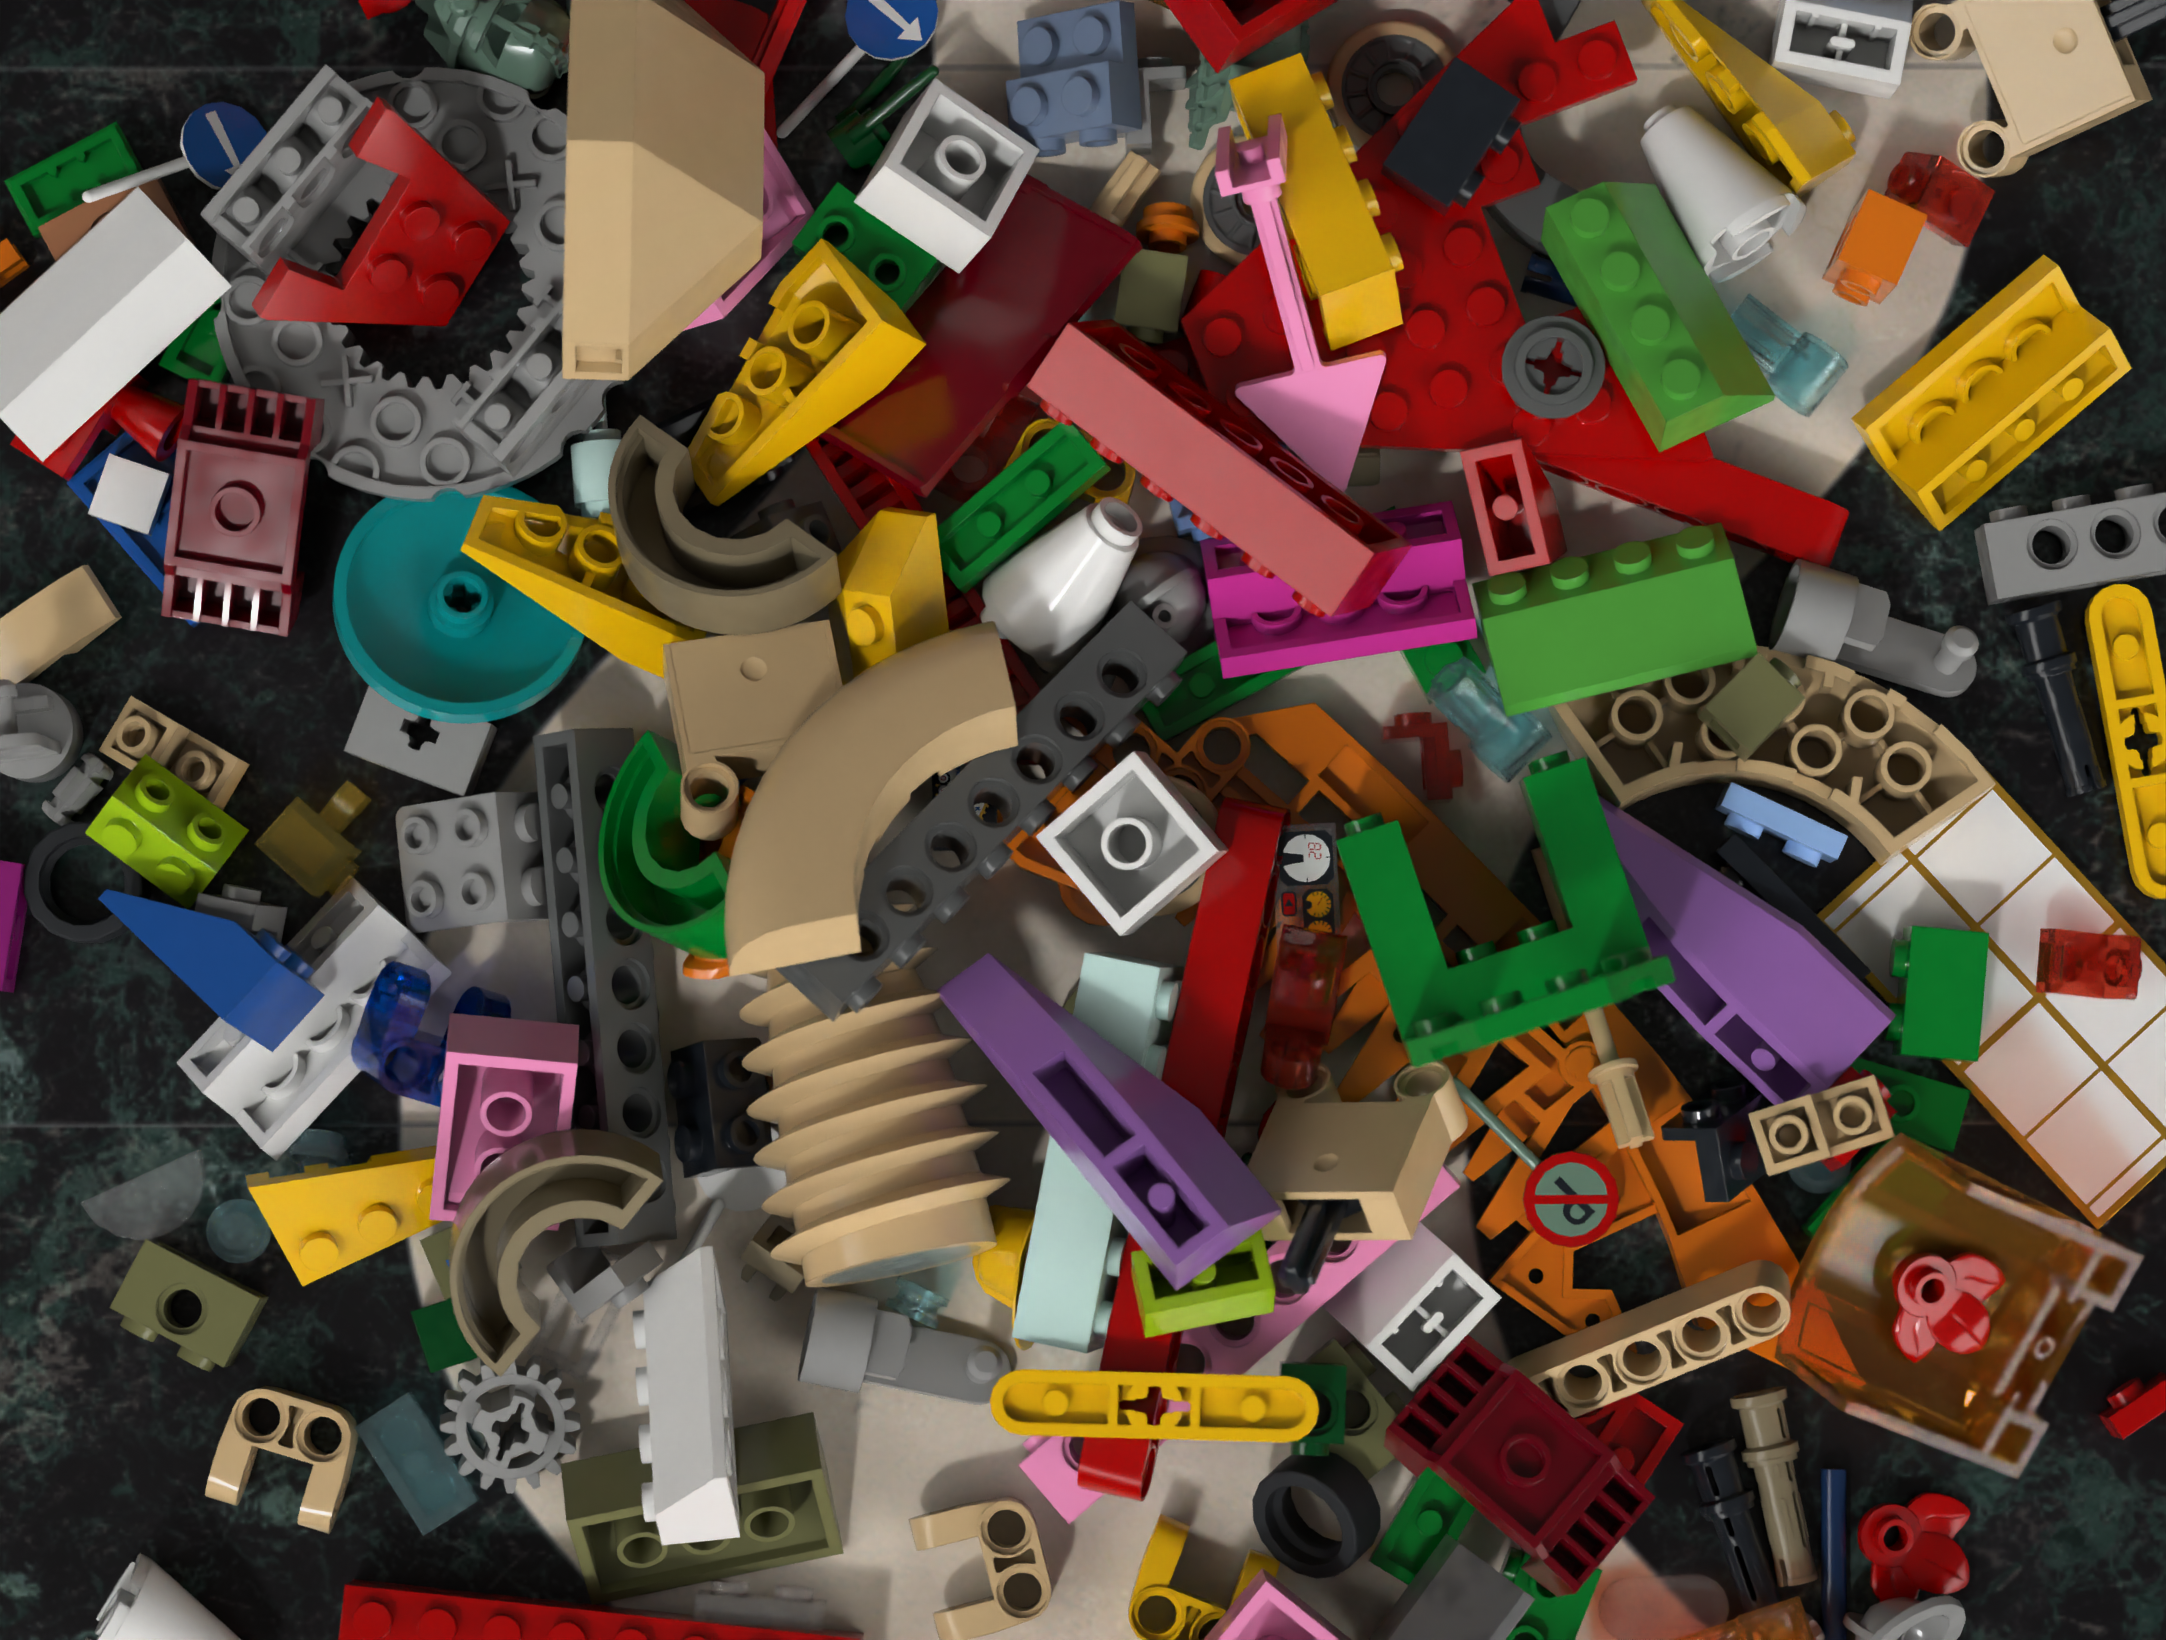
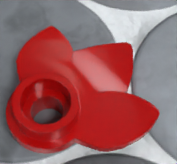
M1970 1251L1957 1254L1947 1260L1935 1253H1915L1900 1261L1892 1276L1894 1297L1900 1306L1892 1325V1336L1900 1352L1913 1363H1917L1926 1357L1936 1343L1958 1354H1971L1980 1351L1986 1345L1991 1328L1988 1311L1982 1302L2005 1283L2006 1279L2002 1270L1991 1260ZM1932 1279V1282L1930 1286L1927 1288V1290L1921 1293L1923 1285L1928 1280Z
M1924 1492L1904 1506L1889 1502L1874 1506L1864 1514L1857 1530L1858 1545L1862 1554L1872 1562L1870 1586L1880 1602L1896 1597H1908L1916 1600L1919 1589L1935 1594H1949L1967 1586L1970 1579L1968 1560L1961 1547L1952 1540L1971 1514L1969 1508L1964 1503L1948 1495L1937 1492ZM1892 1526H1897L1899 1529L1897 1541L1893 1546L1886 1547L1884 1543L1886 1531Z

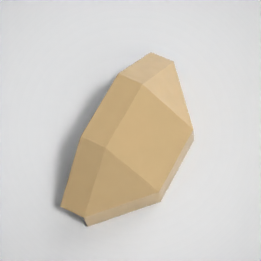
M571 0L566 136L562 379L630 380L761 260L765 73L684 0Z

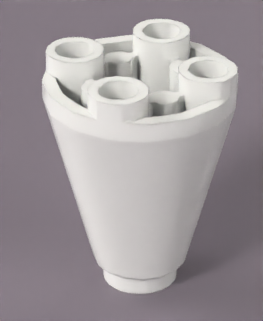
M1106 497L1099 503L1088 505L1010 555L992 570L983 581L982 597L986 607L980 613L982 623L994 621L999 638H1009L1021 650L1032 655L1042 669L1052 674H1058L1101 631L1139 545V536L1143 531V525L1139 516L1123 501Z

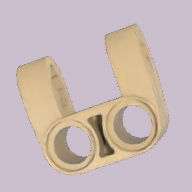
M265 1386L244 1393L237 1399L219 1441L209 1473L205 1496L237 1506L246 1489L258 1448L313 1464L299 1511L298 1525L329 1534L337 1519L351 1474L359 1433L356 1420L349 1411L338 1405L278 1387ZM259 1398L268 1399L278 1407L280 1422L276 1430L271 1434H262L251 1425L249 1419L250 1408ZM320 1417H328L334 1420L341 1429V1443L333 1453L322 1452L312 1443L310 1437L311 1427Z
M1000 1497L964 1503L908 1519L916 1551L978 1537L993 1596L932 1613L939 1640H969L993 1634L1039 1617L1047 1609L1052 1595L1051 1578L1036 1519L1031 1508L1022 1500L1014 1497ZM1001 1510L1015 1511L1025 1522L1026 1531L1024 1536L1012 1545H1003L996 1542L991 1537L988 1529L990 1518ZM1017 1573L1031 1574L1041 1585L1042 1593L1040 1598L1029 1607L1013 1605L1008 1601L1004 1593L1006 1581Z

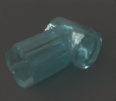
M1751 294L1747 295L1731 315L1734 324L1775 396L1792 410L1805 417H1810L1849 368L1846 360L1831 346L1808 332L1799 333Z
M1464 656L1452 664L1445 665L1431 680L1432 685L1426 696L1470 740L1467 746L1475 756L1508 784L1553 738L1545 726L1530 712L1506 717L1498 688L1471 660Z

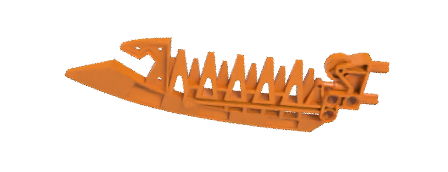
M1315 702L1236 718L1217 717L1210 719L1200 726L1178 752L1172 749L1142 721L1131 734V736H1137L1145 741L1149 747L1150 757L1166 776L1184 778L1190 781L1211 801L1218 813L1224 798L1231 797L1290 809V832L1317 831L1299 813L1319 792L1350 822L1380 812L1385 824L1398 820L1422 892L1446 915L1435 927V931L1448 969L1458 966L1455 952L1443 940L1455 926L1475 946L1493 940L1497 952L1520 945L1516 932L1542 924L1429 808ZM1071 717L1063 718L1083 736L1088 735L1085 726L1079 720ZM1218 730L1228 731L1235 736L1240 746L1237 759L1229 764L1220 765L1213 763L1207 758L1204 753L1203 742L1212 732ZM1257 736L1308 782L1288 805L1244 767L1250 755L1251 741L1249 737ZM1108 743L1092 758L1099 766L1087 781L1074 793L1064 786L1050 801L1056 807V810L1043 826L1031 837L1021 830L1007 845L1014 851L1009 859L1021 870L1058 884L1062 902L1074 917L1088 925L1102 927L1111 925L1036 836L1118 765L1113 757V748ZM998 810V823L1003 822V818ZM1333 845L1334 878L1328 884L1295 887L1292 890L1296 893L1297 914L1295 916L1285 917L1282 915L1281 899L1275 903L1269 931L1282 920L1283 922L1264 952L1256 991L1309 949L1304 941L1302 896L1308 889L1326 888L1333 894L1336 942L1327 949L1310 950L1259 1036L1272 1048H1275L1354 985L1318 1046L1327 1054H1330L1385 1010L1337 1088L1342 1102H1360L1409 1063L1403 1043L1396 1042L1393 1037L1397 1025L1371 949L1334 978L1329 980L1321 974L1323 964L1353 914L1361 920L1338 849ZM1199 901L1193 906L1178 912L1174 918L1184 927L1196 918ZM1286 925H1296L1298 927L1299 947L1297 950H1285L1283 947V927ZM1614 1003L1602 1007L1619 1059L1635 1058L1637 1060L1639 1068L1634 1074L1655 1138L1643 1142L1642 1146L1630 1149L1628 1146L1619 1149L1610 1122H1608L1573 1150L1589 1154L1603 1163L1617 1184L1619 1204L1616 1218L1607 1232L1595 1241L1656 1214L1667 1241L1682 1289L1747 1262L1756 1260L1772 1261L1780 1266L1788 1275L1791 1294L1790 1320L1783 1332L1774 1338L1746 1348V1350L1839 1394L1846 1395L1853 1392L1857 1381L1833 1327L1801 1265L1758 1192L1751 1184L1730 1202H1705L1695 1141H1665L1661 1131V1126L1681 1112V1106L1693 1101L1661 1057ZM1584 1013L1546 1026L1558 1043L1541 1028L1499 1041L1503 1047L1526 1067L1482 1102L1522 1142L1528 1138L1525 1145L1538 1158L1544 1152L1571 1106L1588 1091H1592L1607 1116L1598 1085L1591 1084L1588 1078V1073L1601 1065ZM1498 1042L1462 1054L1459 1052L1444 1057V1059L1439 1061L1448 1066L1452 1077L1456 1074L1455 1077L1470 1089ZM1463 1101L1462 1104L1468 1117V1126L1464 1133L1451 1143L1448 1152L1485 1124ZM1489 1127L1462 1173L1474 1182L1509 1154L1512 1149ZM1517 1156L1475 1227L1490 1240L1514 1221L1519 1222L1529 1232L1488 1277L1487 1281L1565 1336L1588 1328L1585 1319L1589 1314H1596L1599 1317V1323L1622 1314L1611 1289L1573 1288L1574 1251L1586 1245L1573 1248L1554 1245L1538 1235L1527 1220L1522 1198L1526 1180L1533 1170ZM1537 1268L1541 1270L1543 1277L1539 1283H1532L1529 1280L1528 1275L1532 1269ZM1759 1292L1750 1295L1746 1300L1754 1306L1763 1307L1775 1302L1776 1298L1768 1293ZM1707 1317L1692 1319L1694 1325L1704 1330H1709L1717 1325L1715 1321ZM1635 1342L1627 1346L1629 1350L1637 1353Z

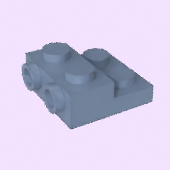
M1116 0L1017 21L1020 78L1006 81L1008 126L1010 130L1040 150L1036 157L1063 155L1066 153V144L1079 142V145L1083 147L1114 145L1118 143L1117 134L1142 130L1134 3Z

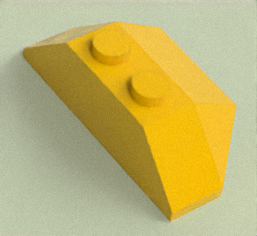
M894 507L881 509L837 556L842 592L827 606L843 686L880 661L914 644L949 632L936 513Z

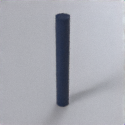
M1822 1468L1821 1629L1825 1635L1824 1640H1847V1628L1842 1622L1847 1613V1469Z

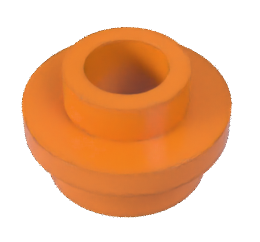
M1175 202L1154 203L1143 209V219L1136 224V237L1142 243L1147 244L1149 250L1178 254L1185 251L1187 245L1199 239V224L1193 220V210L1187 205Z

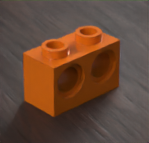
M1868 189L1853 208L1822 279L1835 284L1832 292L1850 303L1866 307L1871 300L1880 304L1897 286L1928 215Z

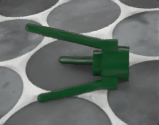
M909 57L891 61L849 107L834 117L838 123L828 129L826 133L855 173L867 164L873 169L884 150L883 144L891 138L890 133L882 122L939 74V68L936 65L927 67L873 111L869 106L907 64Z

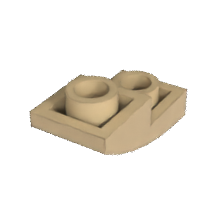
M89 565L78 567L0 618V680L8 679L14 684L29 683L63 655L77 653L122 618Z
M130 696L98 750L130 770H133L146 753L222 811L249 767L248 763Z
M1875 1075L1815 1094H1808L1748 1114L1768 1176L1895 1137Z

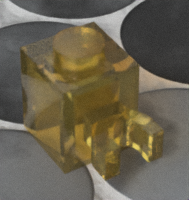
M348 780L335 793L321 812H318L306 800L297 796L254 844L310 895L320 898L328 890L334 896L350 882L359 870V866L353 861L362 852L342 832L368 806L372 799Z

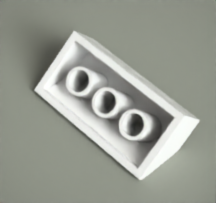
M713 1246L699 1247L648 1281L647 1284L650 1288L643 1292L644 1310L633 1311V1331L636 1349H646L647 1359L646 1367H636L637 1397L639 1406L649 1405L650 1424L639 1425V1447L642 1464L652 1463L653 1482L642 1483L641 1485L642 1505L645 1522L656 1521L662 1545L740 1537L727 1312Z

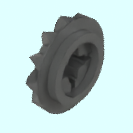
M1544 316L1527 322L1512 335L1502 355V382L1516 406L1523 408L1539 419L1568 418L1580 412L1594 400L1604 380L1605 359L1598 340L1584 325L1563 316ZM1558 341L1562 343L1560 349L1562 365L1571 368L1572 372L1579 373L1580 377L1570 375L1569 378L1559 377L1555 385L1551 386L1549 394L1543 393L1546 385L1543 383L1544 373L1534 369V365L1527 364L1525 361L1546 360L1550 352L1554 351Z

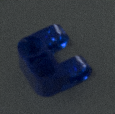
M392 961L386 964L380 971L364 1008L357 1034L352 1042V1060L360 1071L388 1091L440 1107L443 1079L439 1081V1076L444 1070L448 1027L444 1037L418 1030L431 995L430 976L426 970ZM473 986L462 994L453 1013L511 1019V1005L505 995ZM397 1048V1053L393 1060L384 1066L389 1053Z

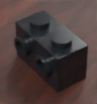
M1455 56L1383 163L1380 174L1443 216L1447 214L1454 202L1465 208L1486 177L1476 169L1488 151L1492 149L1501 155L1522 124L1521 121L1513 117L1521 99Z

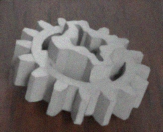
M533 1355L525 1367L516 1365L515 1360L502 1377L492 1371L480 1359L481 1374L475 1376L465 1369L458 1373V1383L463 1390L462 1392L456 1390H446L444 1405L453 1411L440 1415V1431L452 1433V1435L444 1440L446 1456L462 1453L463 1455L458 1462V1473L466 1476L475 1469L481 1471L480 1488L485 1490L489 1488L495 1478L504 1479L506 1492L514 1493L517 1479L524 1477L532 1488L536 1489L540 1487L539 1471L543 1468H546L555 1475L561 1473L562 1463L557 1454L558 1452L564 1454L575 1453L576 1439L566 1432L580 1429V1413L566 1410L576 1404V1393L573 1388L558 1391L562 1383V1372L558 1368L549 1371L546 1375L540 1373V1356ZM509 1385L508 1387H505L493 1393L487 1392L488 1390L498 1386ZM537 1393L549 1405L554 1422L548 1420V1415L537 1411L535 1407ZM520 1404L521 1423L514 1422L509 1430H505L500 1440L499 1421L507 1422L511 1414L516 1413ZM466 1422L472 1424L473 1430L483 1433L486 1444L484 1450H481L472 1440ZM528 1451L533 1452L522 1458L511 1459Z

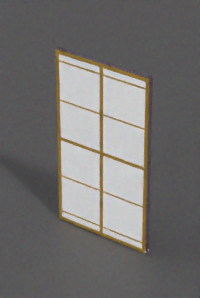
M1987 771L1996 785L1986 794L1882 866L1875 860L1824 908H1819L1815 914L1871 970L1864 979L1886 1003H1897L1899 977H1890L1889 958L1892 941L1894 938L1902 939L1903 928L1913 925L1989 933L1978 1061L1970 1063L1939 1061L1965 1089L1971 1091L1970 1094L2089 1224L2095 1230H2098L2102 1226H2106L2110 1222L2111 1217L2166 1168V964Z

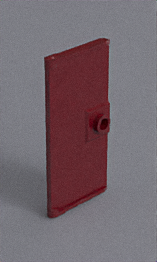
M1026 174L994 234L959 274L946 266L906 311L905 316L926 342L925 347L884 390L821 433L819 437L837 448L844 449L914 493L926 498L1011 398H1016L1030 382L1066 325L1070 322H1078L1132 258L1140 252L1143 246L1139 239L1127 230Z

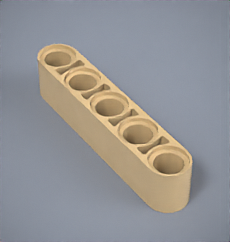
M1756 1260L1747 1262L1512 1358L1506 1364L1517 1368L1575 1418L1774 1338L1783 1332L1789 1323L1791 1314V1294L1788 1275L1780 1266L1772 1261ZM1762 1292L1772 1295L1776 1298V1301L1768 1306L1759 1307L1747 1302L1746 1298L1752 1294ZM1696 1317H1707L1715 1321L1717 1325L1709 1330L1700 1331L1689 1327L1687 1322ZM1646 1341L1655 1345L1657 1350L1642 1355L1632 1352L1627 1346L1633 1342ZM1587 1365L1596 1369L1598 1374L1589 1378H1579L1571 1374L1569 1370L1574 1366Z

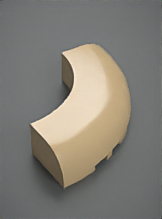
M994 621L949 631L914 644L873 665L842 686L814 710L785 742L764 773L746 809L731 858L725 892L724 935L730 977L861 952L858 906L864 879V867L874 842H879L892 820L911 800L910 793L935 773L941 777L970 760L994 751L1018 746L1016 705L999 634Z
M1757 646V652L1768 662L1775 657L1785 663L1800 679L1801 685L1797 690L1805 696V699L1797 710L1745 762L1698 717L1703 708L1753 657L1548 707L1557 729L1576 760L1583 757L1586 758L1594 785L1600 795L1621 810L1655 794L1683 786L1731 782L1759 786L1802 800L1826 813L1849 830L1868 849L1880 866L1953 818L1996 785L1995 781L1974 755L1942 724L1939 726L1935 721L1907 702V697L1891 688L1887 690L1875 682L1855 674V670L1833 661L1811 655L1802 658L1776 650H1769V647Z

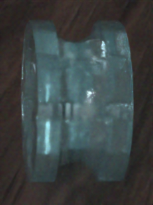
M898 1276L895 1283L899 1287V1292L893 1298L888 1297L885 1305L936 1329L940 1322L936 1318V1312L941 1307H947L950 1300L911 1280Z

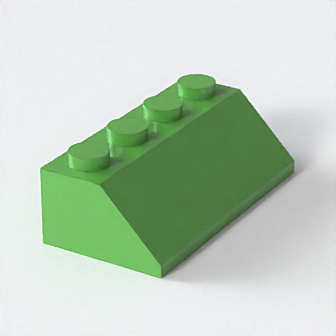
M1601 182L1546 207L1541 242L1590 330L1598 340L1604 355L1659 452L1774 401L1775 394L1655 184Z
M1721 522L1708 526H1691L1679 533L1643 542L1630 541L1614 549L1581 557H1565L1553 564L1520 572L1495 575L1491 579L1472 583L1486 649L1506 717L1751 658L1758 653L1735 560Z

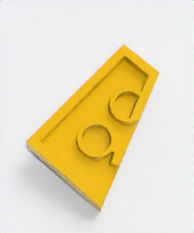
M436 1145L372 1155L367 1163L330 1169L327 1162L304 1166V1173L272 1178L269 1177V1172L245 1175L247 1187L302 1286L442 1222L441 1220L429 1219Z

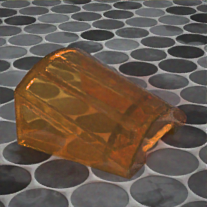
M1899 1133L1879 1150L1853 1177L1836 1199L1816 1231L1802 1259L1790 1290V1320L1784 1331L1778 1336L1775 1359L1845 1413L2019 1479L2049 1426L2047 1421L2035 1413L2043 1396L2095 1305L2113 1312L2145 1256L2135 1249L1903 1133ZM1970 1251L1980 1254L1995 1263L2002 1270L2006 1281L2000 1289L1982 1302L1988 1311L1991 1328L1986 1345L1980 1351L1971 1354H1958L1936 1343L1926 1357L1917 1363H1913L1900 1352L1892 1336V1325L1900 1307L1894 1297L1892 1276L1900 1261L1915 1253H1935L1947 1260L1957 1254ZM1932 1279L1928 1280L1923 1285L1921 1293L1927 1290V1288L1930 1286L1932 1282Z

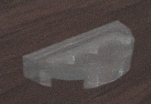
M201 1150L189 1153L83 1201L81 1205L95 1224L118 1237L141 1241L168 1235L190 1219L202 1200L206 1171Z

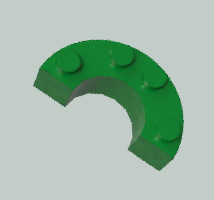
M647 730L622 765L611 788L602 816L598 843V864L604 892L615 912L632 927L696 957L725 959L727 958L724 935L725 892L731 859L715 851L699 864L701 839L692 836L684 828L681 821L680 790L683 776L677 744ZM704 794L694 801L704 807H715L722 798L715 794Z

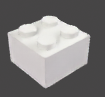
M934 78L903 115L856 196L854 203L959 274L994 234L1040 150Z
M1133 751L1036 836L1119 936L1131 935L1229 851L1146 752Z

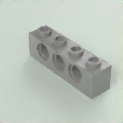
M2142 484L2115 490L2116 501L2091 505L2090 495H2078L2052 501L2053 512L2029 516L2026 505L1989 512L1991 523H1985L1974 530L1987 604L1993 605L2166 575V538L2161 534L2158 526L2159 516L2163 510H2166V492L2154 494L2152 484ZM2100 521L2114 522L2122 529L2125 541L2119 553L2107 552L2097 543L2095 531ZM2037 532H2049L2059 539L2062 546V555L2058 563L2047 564L2036 557L2032 548V542Z

